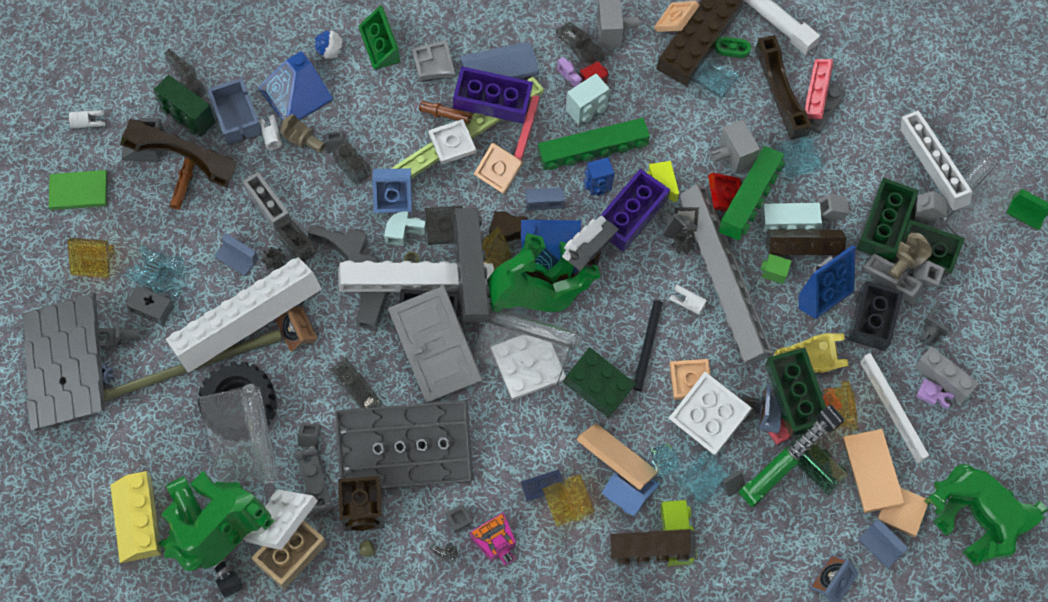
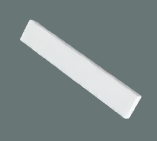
M871 353L865 355L861 360V366L915 461L918 464L924 462L929 457L928 452Z

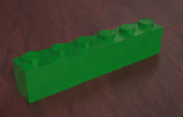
M639 118L538 143L537 152L543 170H555L559 166H572L576 162L583 160L588 162L596 157H608L612 153H624L632 148H644L649 144L650 135L644 118Z
M766 146L762 148L722 218L719 233L740 241L743 234L747 235L750 229V221H755L758 213L757 209L761 210L765 201L763 199L764 196L768 197L772 187L770 185L776 183L779 175L777 173L782 172L784 168V153Z

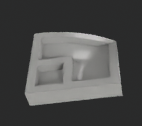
M447 40L412 49L420 81L456 77Z

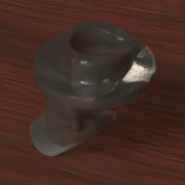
M435 543L430 546V550L440 558L447 559L451 563H455L456 558H458L457 547L453 546L452 543H447L444 549Z

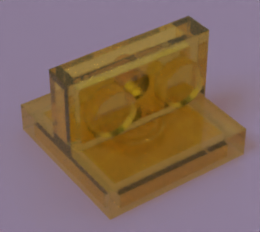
M71 237L68 239L70 275L104 278L110 276L109 261L115 252L114 245H108V240Z
M842 381L841 387L823 389L826 407L831 404L845 418V421L838 428L849 426L851 430H859L855 394L850 382Z
M581 474L542 488L557 527L570 521L577 522L582 520L583 516L594 513Z

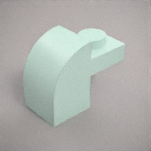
M407 211L394 214L386 225L384 234L385 244L404 246L406 233L425 235L426 221L420 218L409 219Z

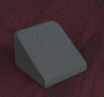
M344 132L325 134L327 153L345 152Z
M301 423L298 433V446L308 447L314 445L315 448H318L321 425Z
M738 470L723 480L721 487L729 497L738 493L745 485L742 472Z

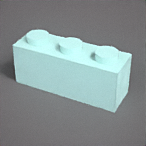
M820 203L763 204L761 210L763 232H767V229L819 230L822 224Z

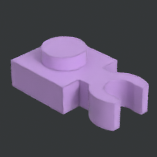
M564 57L558 60L557 70L567 81L571 82L573 87L579 85L582 78L574 72L573 64Z
M924 379L916 397L932 405H935L936 401H938L943 408L948 409L951 404L945 402L944 398L952 400L954 395L949 392H941L942 386Z

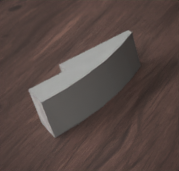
M873 254L863 267L864 270L882 285L903 291L902 299L914 304L924 291L923 282L907 275V270L904 271L898 280L893 278L889 274V270L895 264Z

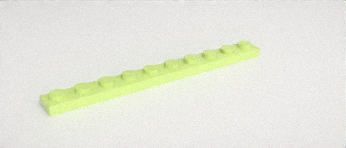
M534 77L527 80L533 82L530 101L533 95L539 96L544 93V89ZM474 114L472 120H470L471 123H465L471 139L503 119ZM431 142L391 169L411 168L412 179L440 160Z

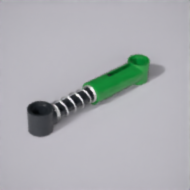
M831 404L816 417L817 421L813 424L814 426L810 430L808 429V432L802 435L799 441L796 440L797 443L793 447L784 448L755 478L739 490L738 493L751 508L758 504L780 480L800 463V456L805 455L806 450H810L811 446L816 444L818 439L823 438V434L832 433L845 421V418Z
M182 476L167 484L166 488L173 501L185 512V522L194 525L202 509L185 476ZM223 559L213 566V571L216 572L217 580L215 581L224 598H227L244 587L236 572L232 571L229 568L230 566L226 565V559Z

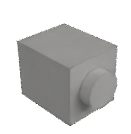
M828 194L817 201V203H820L822 219L839 221L850 214L846 196Z
M925 261L920 266L915 267L912 277L923 282L925 287L939 286L945 268L930 261Z

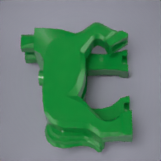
M968 464L956 466L947 479L935 481L934 487L936 491L924 500L927 505L932 503L936 507L934 512L939 517L933 523L946 536L954 528V518L957 512L969 506L975 520L987 531L979 540L962 552L975 566L981 564L982 560L984 563L1011 557L1016 551V540L1037 526L1045 518L1043 514L1048 510L1041 501H1038L1034 506L1030 503L1023 504L1017 501L1012 491L1004 488L994 477L985 471L974 469Z
M202 471L190 485L198 494L206 497L211 502L199 514L195 524L190 525L185 523V512L173 501L161 514L167 523L170 524L171 530L168 532L170 536L166 540L161 539L158 544L165 550V559H176L184 570L208 569L222 561L247 534L252 531H258L261 527L267 530L274 520L265 506L254 495L245 491L239 482L216 481L214 484L212 479Z

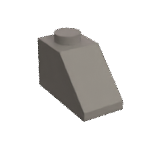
M935 191L918 195L912 208V220L923 223L945 217L947 199Z

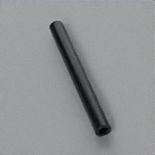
M659 300L653 301L634 382L636 385L633 387V390L640 392L643 389L663 303Z

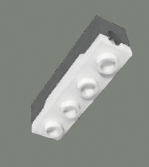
M603 216L596 220L592 219L580 233L578 232L565 245L564 249L566 252L562 257L581 271L612 240L619 229Z

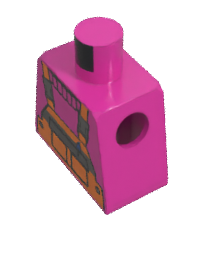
M504 513L499 514L470 532L472 541L490 561L500 557L503 564L507 566L515 560L510 550L516 547V542Z

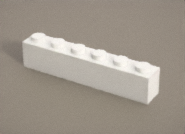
M919 110L903 116L901 132L944 198L947 199L951 209L955 211L970 205L972 197L971 188Z

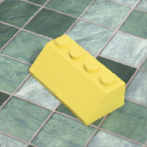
M147 471L125 475L110 485L120 563L161 555V548L158 544L160 540L151 477Z

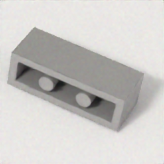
M259 172L242 181L246 193L275 232L292 223L289 212Z
M932 346L915 365V368L928 379L942 386V390L952 393L954 399L960 404L965 401L979 384Z

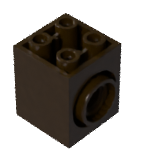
M380 476L338 479L339 516L344 532L385 528L383 487Z

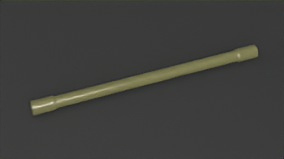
M279 329L229 347L196 369L261 346L279 342L282 340ZM180 364L123 385L103 390L104 402L187 373V371Z

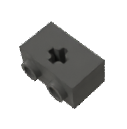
M136 285L125 304L129 312L162 326L174 308L168 295L163 293L159 295L147 286L142 288Z

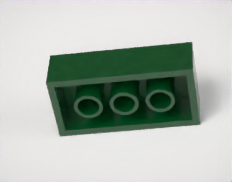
M883 177L877 188L856 250L872 256L876 254L892 262L898 252L899 244L919 190Z
M801 348L768 357L765 367L789 437L805 434L816 423L818 414L826 408L806 348Z

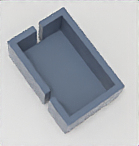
M242 78L207 89L227 145L243 140V136H246L247 139L262 134L258 118Z

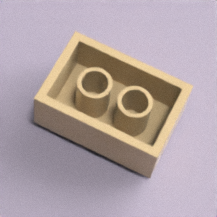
M303 520L282 550L262 546L251 559L285 590L327 543L323 536Z

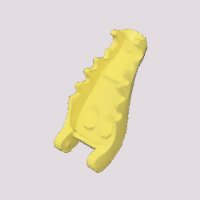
M841 333L819 334L792 346L777 349L774 352V356L806 348L815 373L828 372L848 366V359H838L836 341L845 340V335Z

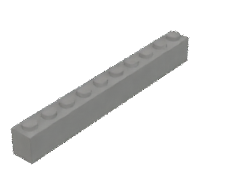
M696 184L679 195L682 201L681 206L684 210H696L695 225L698 228L697 230L693 229L694 239L699 244L700 254L707 265V272L712 277L713 288L719 295L720 305L727 316L726 321L731 327L733 339L740 349V357L745 363L755 364L772 355L773 352L726 235L719 233L721 222L716 209L713 208V202L708 189Z

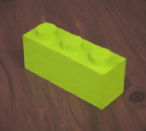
M686 500L661 503L663 531L691 529L694 531L693 526L689 525L691 508L687 506ZM690 558V561L686 562L670 559L667 565H689L693 563L694 558Z

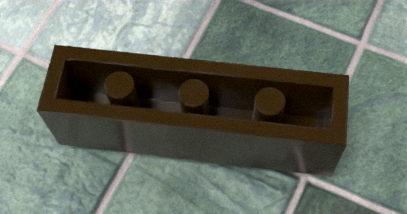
M767 229L766 249L772 255H839L846 249L847 237L842 230Z
M691 529L611 534V559L618 562V565H629L631 561H637L638 564H649L650 560L668 563L670 559L686 562L690 561V558H696V533Z

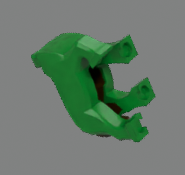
M527 233L522 250L515 257L498 266L486 280L489 286L488 298L491 299V311L500 312L502 308L510 309L519 306L545 312L564 311L571 306L581 292L590 288L594 280L599 279L601 276L597 265L585 266L581 271L571 275L573 265L562 257L566 252L564 247L567 243L560 241V260L555 266L547 270L544 266L535 263L536 258L546 247L543 238Z

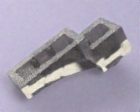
M571 22L556 30L557 36L576 53L580 61L586 66H590L598 61L601 63L605 60L602 48L591 41L590 35Z
M168 49L164 55L167 62L181 77L182 81L180 83L201 98L206 92L203 84L197 80L196 70L172 50Z
M343 357L328 369L360 408L380 407L383 404L347 357Z

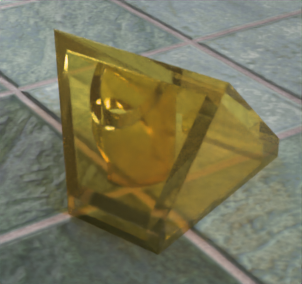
M500 226L484 238L482 250H485L486 258L483 262L493 263V269H496L502 263L511 259L512 255Z

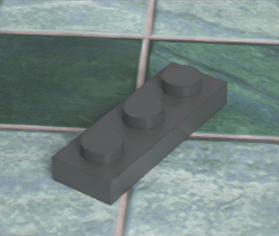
M831 83L829 84L823 119H809L812 125L811 130L818 134L821 133L844 97L845 90Z

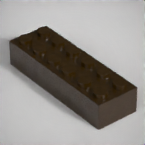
M700 0L698 3L700 6L682 31L677 32L659 57L656 70L687 87L715 48L717 40L723 37L740 13L743 0Z

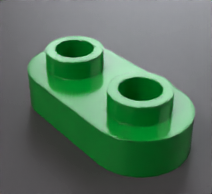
M720 37L716 42L715 50L722 56L746 58L750 54L751 44L745 39Z

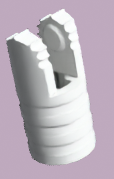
M104 110L70 112L69 122L71 128L105 126V122L102 121L91 122V116L104 115Z
M270 115L269 121L271 126H267L264 119L259 120L266 148L273 150L280 148L282 141L275 116Z
M676 284L674 289L686 296V298L683 300L678 296L671 295L670 300L700 315L707 300Z

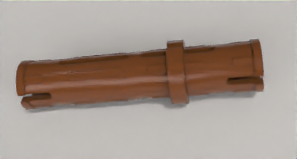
M422 100L420 103L423 105L419 104L420 112L433 114L437 118L441 116L456 121L463 119L464 123H471V112L442 106L438 102L434 104Z
M187 158L184 159L183 166L178 172V181L169 207L172 209L181 210L190 179L193 178L195 164Z

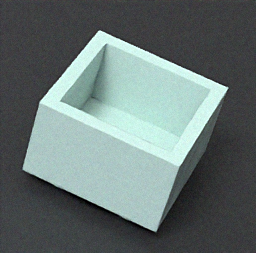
M594 74L567 92L566 111L578 125L583 122L587 123L595 114H601L607 109L610 89L597 74Z

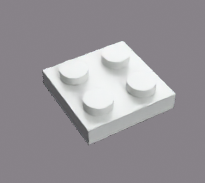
M463 119L428 131L441 165L476 153V148Z

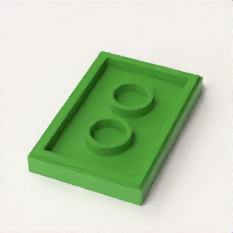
M106 170L50 174V210L107 206Z

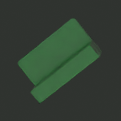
M1021 189L1013 195L1006 213L1039 230L1045 217L1048 216V202Z

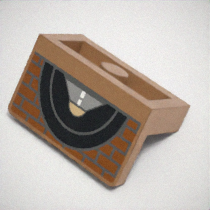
M293 307L276 319L290 351H295L303 343H313L318 339L303 307Z

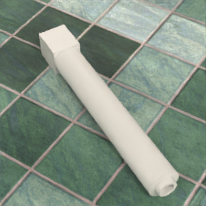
M744 0L789 37L790 43L804 55L817 45L820 35L806 23L801 25L774 1Z

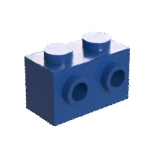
M609 157L588 162L587 168L584 171L585 179H583L585 189L589 190L590 195H603L606 191L612 190L614 171Z

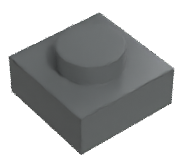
M463 504L445 513L454 533L473 524Z

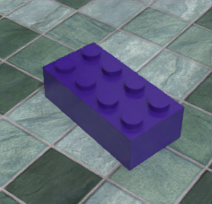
M461 66L453 96V108L524 124L532 94L533 82Z
M639 169L600 215L619 229L610 243L624 252L668 200L670 189L642 169Z

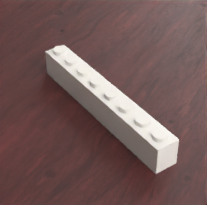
M344 261L339 264V292H401V289L431 291L439 288L441 285L445 286L447 292H459L457 263L447 261L440 263H431L429 261L412 263L410 261H403L401 263H393L391 261H384L382 263H374L373 261L354 263L353 261ZM483 262L484 267L487 268L488 279L494 271L493 263Z

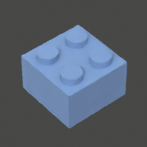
M411 168L373 169L374 213L412 212Z

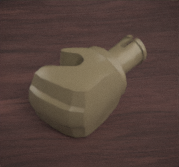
M294 114L289 115L283 120L280 131L287 141L301 148L308 145L318 153L324 150L326 144L314 137V130L310 127L308 128Z
M910 233L906 244L900 242L898 253L896 254L899 261L889 270V274L893 278L898 280L907 268L914 269L927 261L931 256V245L922 234Z

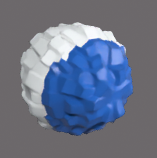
M333 30L324 31L315 37V50H317L319 55L324 58H337L342 47V38L338 33Z

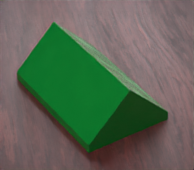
M380 5L358 26L374 70L400 63L399 48L385 10Z

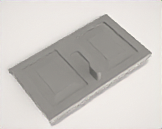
M444 285L388 308L426 403L476 382L483 381Z

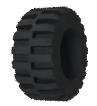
M234 361L230 362L229 366H225V364L220 365V369L217 371L213 369L209 373L210 378L206 377L202 382L204 388L200 387L198 392L200 396L198 398L199 411L208 427L216 435L221 434L222 438L227 440L232 437L234 441H240V437H244L245 440L251 439V434L254 433L257 436L261 434L260 429L262 427L268 428L270 425L269 419H274V409H277L276 392L267 374L263 370H259L258 366L252 364L250 367L248 362L243 361L241 365ZM235 387H248L255 392L256 400L247 412L234 416L227 415L221 411V399L229 390Z

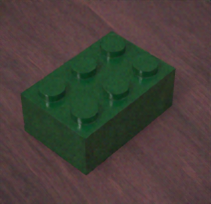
M169 74L153 89L156 95L155 99L160 105L159 109L165 115L170 114L173 116V120L179 125H185L191 134H197L202 137L216 123L210 104Z
M590 347L563 380L565 385L607 418L613 414L636 385L635 382Z

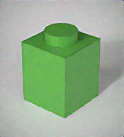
M769 254L768 259L763 260L760 268L763 271L762 278L784 284L791 260Z

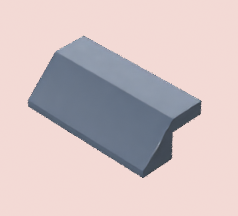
M529 41L460 56V62L463 67L518 79L539 74L534 51Z

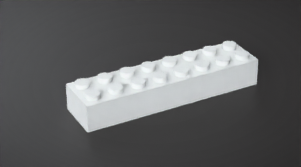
M297 257L290 260L283 267L272 271L267 277L256 281L254 285L246 290L240 291L233 298L222 302L220 306L207 311L199 319L191 321L186 327L173 332L170 337L166 338V341L189 373L322 290L314 273Z

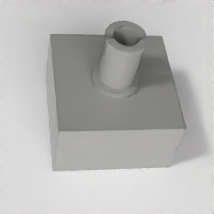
M599 0L597 25L600 48L621 47L623 29L639 28L638 16L622 17L621 0Z
M740 120L723 127L719 141L720 149L711 151L710 157L714 163L727 158L734 173L737 174L752 168L759 155L760 148L745 121Z

